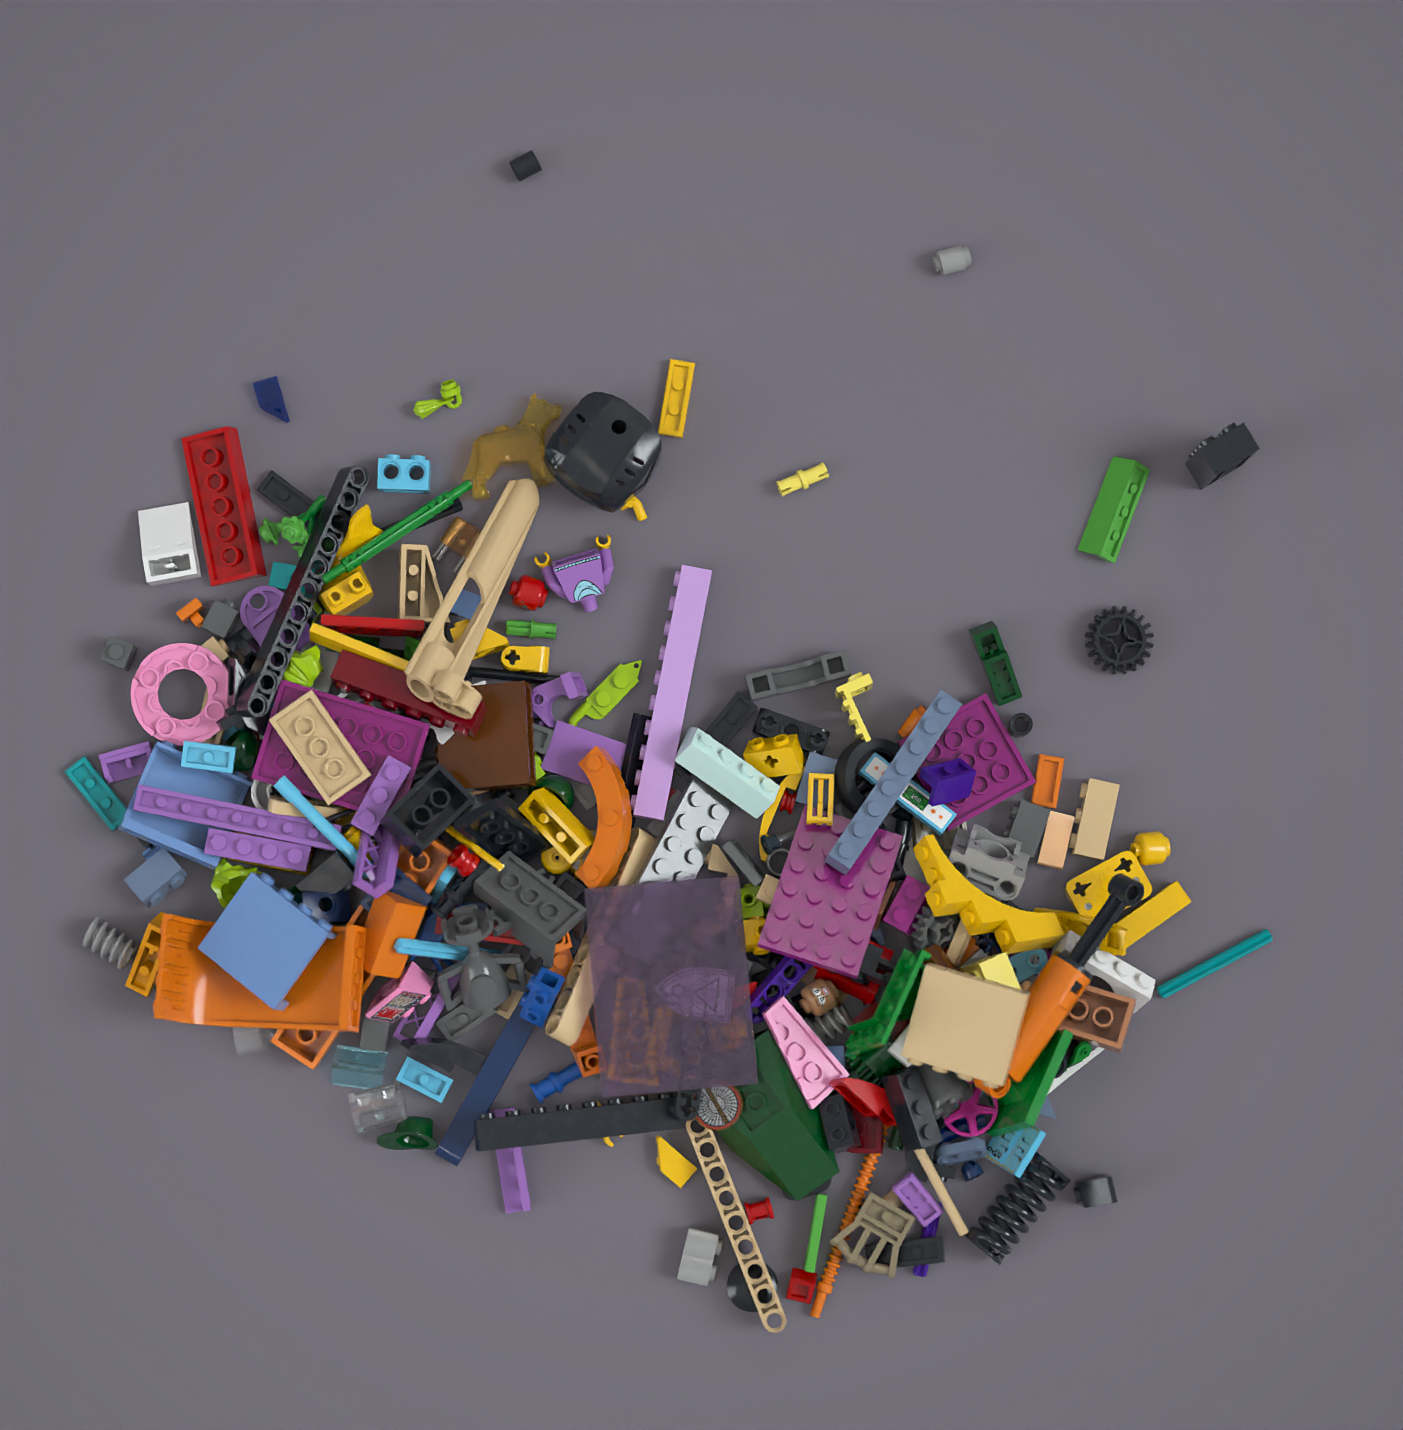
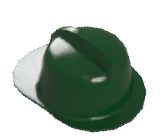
M411 1116L405 1118L398 1123L394 1132L380 1135L377 1138V1144L392 1150H433L438 1147V1143L433 1139V1120L425 1117Z

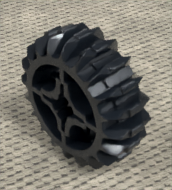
M1113 606L1111 608L1112 615L1109 614L1108 610L1104 609L1102 610L1104 619L1099 615L1093 617L1098 625L1094 623L1088 624V628L1094 632L1085 633L1086 638L1092 639V642L1085 643V648L1093 647L1094 650L1088 653V657L1097 655L1098 659L1093 663L1095 666L1101 661L1105 663L1102 671L1105 672L1109 666H1112L1111 674L1115 675L1118 667H1120L1122 675L1127 674V666L1134 672L1137 670L1134 662L1143 666L1145 662L1141 656L1145 658L1150 657L1151 654L1145 648H1153L1154 644L1146 642V639L1153 638L1154 634L1145 633V630L1150 628L1151 625L1147 623L1142 626L1140 622L1145 617L1141 615L1138 619H1135L1134 616L1137 612L1135 609L1127 615V607L1123 606L1119 614L1117 607ZM1118 620L1114 633H1100L1106 623ZM1126 622L1137 631L1139 640L1128 635ZM1120 633L1123 636L1122 639H1125V643H1122L1118 648L1116 642L1114 643L1111 638H1116ZM1099 641L1111 647L1112 659L1102 651ZM1138 647L1136 654L1132 658L1120 661L1124 648Z

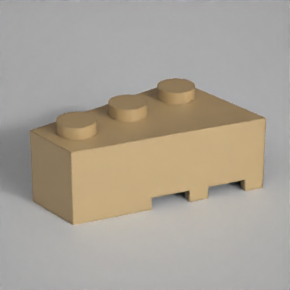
M401 544L399 547L397 619L425 620L424 625H430L443 602V596L438 585L428 546ZM449 615L445 620L444 626H448L451 623Z

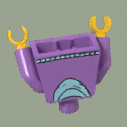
M607 535L608 542L604 545L599 543L597 536V548L554 561H551L550 556L544 552L547 557L544 563H539L537 557L534 559L538 567L542 569L541 572L548 587L561 598H568L570 603L581 601L584 612L598 609L595 596L605 593L604 587L610 583L614 564L612 552L609 549L611 545L609 535Z

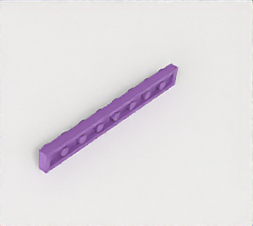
M138 785L133 807L134 811L337 852V848L317 828H313V824L306 818L280 815L267 810ZM332 824L341 833L342 826Z

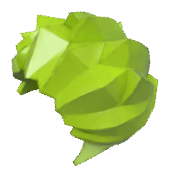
M315 645L302 652L294 650L282 679L306 687L313 686V681L319 673L324 672L320 659L321 650H319L318 646Z
M225 858L222 859L217 868H215V874L211 883V887L216 893L220 905L226 909L250 873L262 874V872H258L257 867L243 868L242 865L232 866L226 862Z

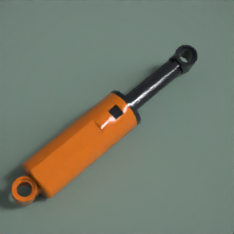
M1118 873L1111 878L1108 884L1109 898L1070 954L1066 956L1055 950L1027 989L1031 993L1006 1083L1003 1086L998 1085V1088H991L983 1085V1080L974 1078V1084L977 1088L994 1098H1001L1008 1092L1010 1080L1017 1083L1022 1081L1094 978L1084 966L1125 907L1135 906L1142 900L1144 896V886L1142 883L1122 873Z

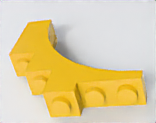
M925 835L913 848L916 859L930 886V889L924 895L934 917L959 913L969 936L994 932L1002 952H1006V954L1050 948L1065 935L1055 912L1036 913L1020 910L995 900L971 884L946 857L934 835Z

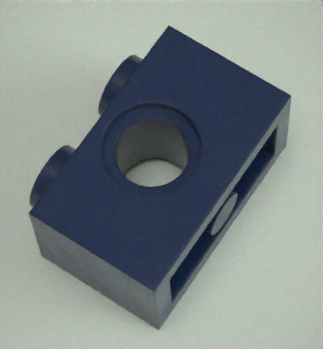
M301 890V893L293 894V900L298 904L304 903L313 910L311 915L318 920L322 918L330 924L349 922L351 919L349 890L346 892L339 890L337 893ZM320 900H321V901L323 902V904H324V909H323V911L319 908V901H320Z

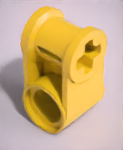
M509 646L503 650L500 661L506 670L548 674L550 648L543 646ZM510 652H514L515 657H519V660H516L514 665H511L510 661L505 659V657L509 656Z

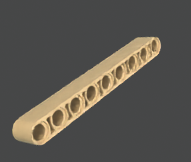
M638 827L631 829L627 852L623 855L617 874L601 894L545 1028L546 1035L567 1046L574 1044L579 1037L616 946L605 940V937L657 841L656 837Z
M695 1119L687 1121L686 1127L762 1323L769 1332H779L786 1325V1316L711 1128L706 1126L703 1132L695 1133L690 1127ZM705 1143H710L714 1146L715 1153L711 1157H704L700 1153L701 1146ZM715 1167L723 1169L725 1174L724 1178L718 1182L711 1180L709 1176L711 1169ZM725 1191L731 1192L734 1196V1202L729 1206H723L719 1202L720 1194ZM732 1216H740L743 1219L744 1224L740 1230H732L729 1227L728 1222ZM742 1240H749L753 1244V1251L748 1255H743L738 1250V1244ZM753 1264L761 1266L763 1274L759 1279H752L748 1275V1268ZM765 1288L771 1291L772 1300L768 1304H762L757 1299L759 1290ZM771 1313H777L781 1316L782 1324L780 1327L774 1329L768 1326L767 1317Z

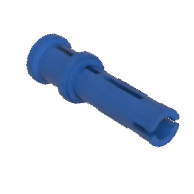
M574 1062L557 1073H548V1077L538 1083H531L529 1085L539 1103L542 1104L545 1098L556 1092H563L564 1086L582 1077L577 1063Z

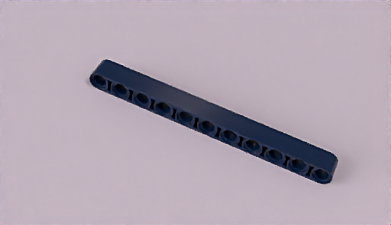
M587 916L585 921L584 935L591 920ZM571 929L569 936L573 947L570 948L573 959L582 940H577L573 936L574 931ZM543 959L534 973L535 975H538L542 966L545 967ZM519 1002L435 1152V1155L456 1167L459 1165L475 1136L473 1120L480 1119L479 1114L488 1113L536 1026L519 1017L523 1008L519 1005Z

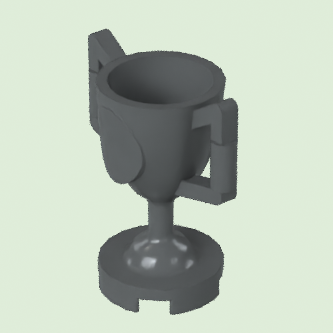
M476 904L465 905L453 909V916L447 921L445 918L442 919L441 930L444 939L453 945H468L469 953L462 961L437 974V983L447 1010H452L461 1001L469 1009L487 1010L505 1002L511 994V989L528 992L529 989L526 988L527 974L523 959L519 954H490L479 949L478 942L490 935L494 929L492 914L488 908L485 911L478 910ZM513 963L516 977L519 981L507 978L500 964ZM460 973V990L451 997L452 994L447 979Z

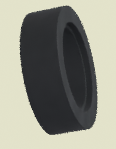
M871 738V741L868 742L863 739L850 744L840 754L834 772L835 787L842 802L853 812L857 813L866 800L859 792L855 782V770L859 760L865 754L875 752L891 763L901 749L896 743L884 738ZM895 802L888 814L896 811L901 806Z

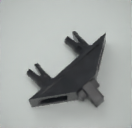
M229 658L227 705L229 707L225 709L227 715L216 723L221 731H226L233 726L237 730L244 727L264 736L270 718L268 711L262 717L245 718L239 715L236 710L238 697L252 668L250 667L246 671L242 670L236 658ZM251 701L250 709L253 711L255 706L254 702Z

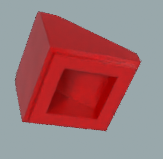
M793 1267L785 1298L811 1304L817 1273L806 1272L804 1269Z

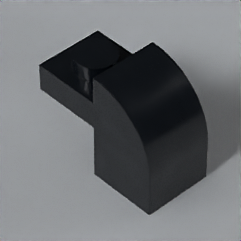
M936 1144L924 1148L931 1162ZM914 1150L906 1151L905 1161L909 1171H912L920 1181L926 1183L928 1176ZM932 1162L942 1182L947 1183L948 1178L954 1179L955 1168Z

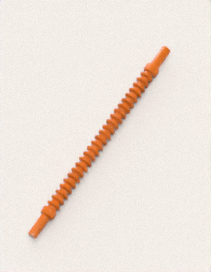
M884 1124V1137L889 1135L887 1129H890L891 1126ZM868 1154L864 1156L866 1160L865 1163H861L863 1169L859 1170V1173H861L860 1177H856L858 1183L853 1185L856 1188L854 1191H851L853 1194L852 1198H848L850 1204L846 1205L848 1210L843 1212L845 1218L841 1219L843 1224L838 1226L840 1232L854 1221L857 1212L860 1210L859 1206L863 1205L862 1198H866L864 1192L869 1190L867 1184H871L869 1178L874 1176L872 1170H876L874 1164L879 1163L877 1157L881 1156V1154ZM848 1234L843 1239L847 1242V1240H851V1237ZM836 1245L831 1246L833 1252L828 1254L830 1260H826L828 1265L823 1268L825 1274H821L822 1281H818L816 1287L818 1292L809 1314L816 1318L820 1317L827 1295L831 1294L833 1290V1285L831 1284L836 1281L834 1279V1275H838L836 1269L841 1267L839 1261H843L842 1253Z

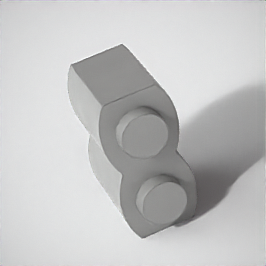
M693 1227L688 1228L677 1279L704 1286L708 1285L709 1280L714 1281L717 1266L712 1265L714 1255L720 1256L723 1243L722 1240H718V1233Z

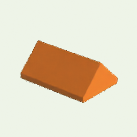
M390 891L385 892L378 899L374 898L364 928H367L364 958L365 971L372 975L401 978L409 955L397 953L396 949H394V944L398 938L415 940L427 906Z

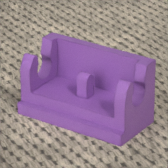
M147 741L100 754L99 759L108 783L141 775L153 749L152 743Z

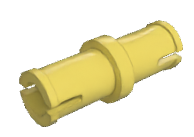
M822 462L805 471L800 469L796 471L795 475L776 481V485L779 486L777 488L783 497L801 488L805 490L809 488L810 484L829 478V474L826 473L828 472L827 468Z

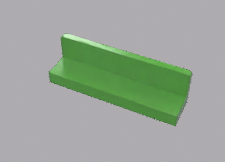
M1115 456L1112 458L1079 544V551L1096 555L1106 562L1115 564L1150 469L1136 460Z

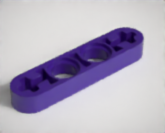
M785 956L745 1001L742 1008L744 1016L752 1023H760L765 1020L762 1013L781 996L785 997L812 967V964L802 962L799 965L793 958ZM794 965L795 973L791 977H784L785 968ZM771 985H777V994L768 997L767 989ZM760 998H764L768 1003L764 1004ZM755 1006L760 1011L755 1014L751 1010L752 1007Z

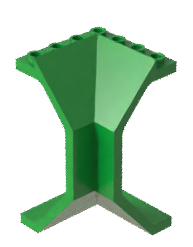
M906 949L903 950L873 1018L847 1027V1029L855 1033H852L846 1042L847 1051L844 1056L855 1060L858 1054L885 1045L895 1022L911 1019L925 969L922 962L930 959V953L924 950L915 953ZM1066 1029L1056 1031L1022 1081L1017 1083L1010 1080L1008 1092L1003 1097L997 1098V1118L994 1124L985 1132L986 1134L997 1137L1034 1126L1073 1033ZM987 1094L991 1105L994 1107L992 1097Z

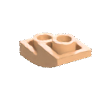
M1054 811L1050 812L1037 864L1060 870L1063 869L1075 816Z

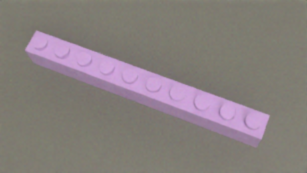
M682 565L681 572H675L673 586L678 588L676 596L671 595L668 610L673 611L671 621L666 620L663 634L668 636L666 646L661 645L659 660L663 661L662 670H656L654 685H658L657 695H651L649 710H653L652 720L646 721L644 735L649 736L647 745L641 746L639 760H644L642 770H637L634 785H639L637 795H632L630 802L631 810H634L633 817L664 823L675 767L674 760L677 756L712 570Z

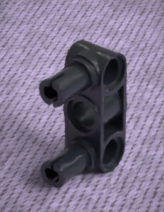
M760 708L752 730L753 733L771 738L779 734H785V727L793 725L798 730L797 737L802 751L823 754L830 735L829 731L772 710Z

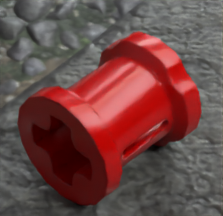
M769 1197L751 1204L744 1202L749 1225H752L754 1221L765 1218L774 1219Z

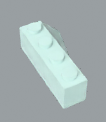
M693 726L688 728L674 761L757 819L774 803L780 786L699 728Z

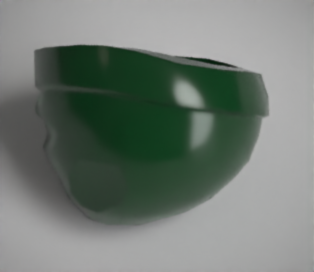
M242 727L233 733L224 744L236 747L234 771H248L253 768L259 753V744L256 736L252 731Z
M546 774L536 780V786L530 787L528 790V796H530L537 789L542 787L548 788L569 810L574 803L573 786L567 778L561 775Z

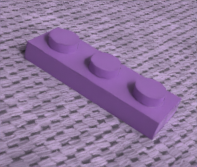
M388 755L353 817L351 824L374 836L381 824L380 820L388 812L412 767Z

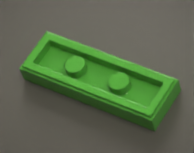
M816 1194L804 1262V1270L806 1272H815L827 1194Z

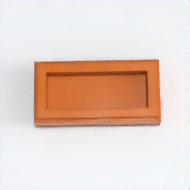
M1043 754L1038 755L1034 778L1036 782L1033 784L1030 803L1056 809L1065 758Z

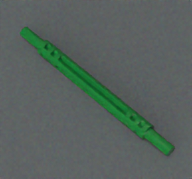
M467 479L449 492L444 491L342 558L338 565L321 576L323 577L324 584H328L344 572H351L454 504L453 501L473 488L471 482Z

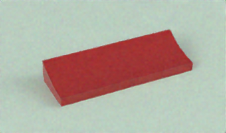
M225 426L181 438L211 586L216 587L267 576L237 428Z

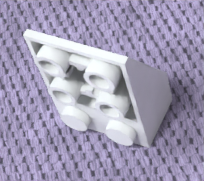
M189 502L138 511L146 582L150 586L201 577Z

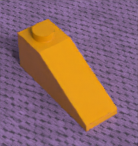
M160 912L148 923L125 984L126 987L146 997L150 995L155 985L156 974L158 973L159 960L157 953L161 943L160 924L163 921V914H165L163 912Z

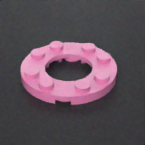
M175 643L153 651L140 664L131 685V704L138 722L151 736L161 741L171 742L177 746H183L184 740L203 742L220 731L216 722L227 715L225 709L229 707L227 705L228 668L216 654L196 644ZM187 669L194 671L203 678L207 685L208 699L206 706L200 714L191 719L181 720L171 717L163 710L159 703L158 690L160 683L167 674L174 670Z

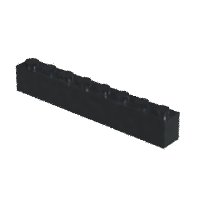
M673 1093L658 1094V1100L648 1101V1096L632 1097L633 1102L623 1103V1098L607 1100L608 1105L598 1106L597 1101L582 1103V1108L572 1109V1104L558 1105L556 1106L557 1111L547 1112L546 1107L531 1108V1114L521 1115V1110L505 1111V1117L496 1118L495 1113L479 1114L480 1119L473 1120L476 1151L480 1152L683 1129L684 1121L680 1120L675 1114L676 1098L673 1097Z

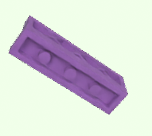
M382 824L374 835L377 846L373 845L369 838V833L361 831L352 882L353 885L376 899L393 887L400 842ZM367 853L370 854L374 865H370L366 857ZM366 872L371 884L362 879L363 873Z
M433 964L431 969L437 970L436 966ZM460 973L447 979L451 994H453L459 983ZM441 993L430 996L429 1003L431 1008L426 1016L418 1018L416 1008H414L412 1012L415 1019L408 1020L411 1014L406 1018H402L393 1036L401 1041L409 1039L400 1033L405 1024L416 1021L418 1031L414 1038H427L445 1008L444 998L441 997ZM437 997L433 1003L432 998ZM424 1019V1021L422 1022V1024H421V1026H420L419 1020Z
M516 1108L492 1110L490 1113H495V1118L505 1117V1111H513ZM522 1147L497 1149L496 1155L506 1214L531 1211L532 1207Z

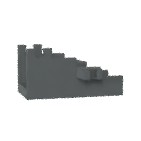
M507 851L498 860L504 865V868L501 871H498L493 866L488 868L474 881L473 893L492 907L490 912L494 925L497 926L493 929V935L498 937L511 929V935L530 949V955L534 959L541 957L544 961L543 965L550 970L553 967L555 944L572 929L574 931L573 936L577 940L581 941L583 939L587 909L555 886V878L553 876H550V879L547 880L545 878V870L541 868L535 871L512 852Z

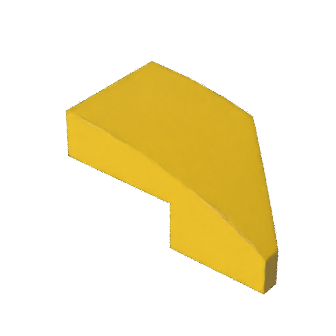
M657 1135L658 1157L656 1158L660 1171L681 1188L697 1170V1167L660 1135Z

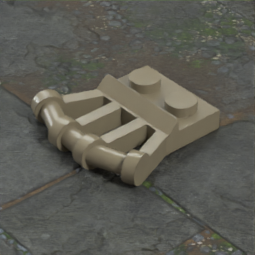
M870 1192L854 1221L830 1239L829 1242L832 1246L836 1245L847 1259V1263L858 1265L863 1268L862 1271L866 1274L888 1275V1278L895 1279L899 1247L916 1218ZM861 1225L865 1229L852 1250L843 1238ZM873 1232L881 1238L870 1258L866 1259L859 1255L870 1233ZM886 1242L892 1243L890 1265L875 1263Z

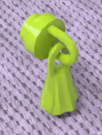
M454 379L442 382L440 393L444 398L417 401L413 409L415 415L424 419L445 404L452 409L458 408L462 403L459 383H456ZM455 395L457 402L452 404L451 402L454 400L453 396Z

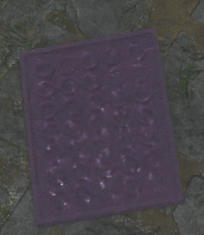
M739 876L584 889L602 1098L758 1084Z

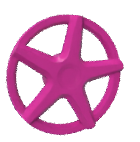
M974 1079L972 1081L964 1080L967 1084H974ZM975 1086L972 1091L974 1095L962 1104L959 1102V1108L944 1118V1123L951 1131L960 1136L974 1137L981 1135L994 1124L997 1118V1098L992 1097L994 1107L980 1104L979 1098L982 1090ZM979 1114H993L990 1122L978 1131L976 1117ZM965 1117L970 1132L960 1131L951 1123Z

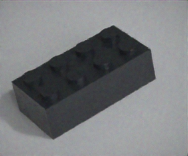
M1235 422L1222 429V432L1214 438L1212 435L1199 443L1200 445L1188 455L1190 459L1185 465L1200 490L1244 465L1260 449L1244 422L1238 426Z

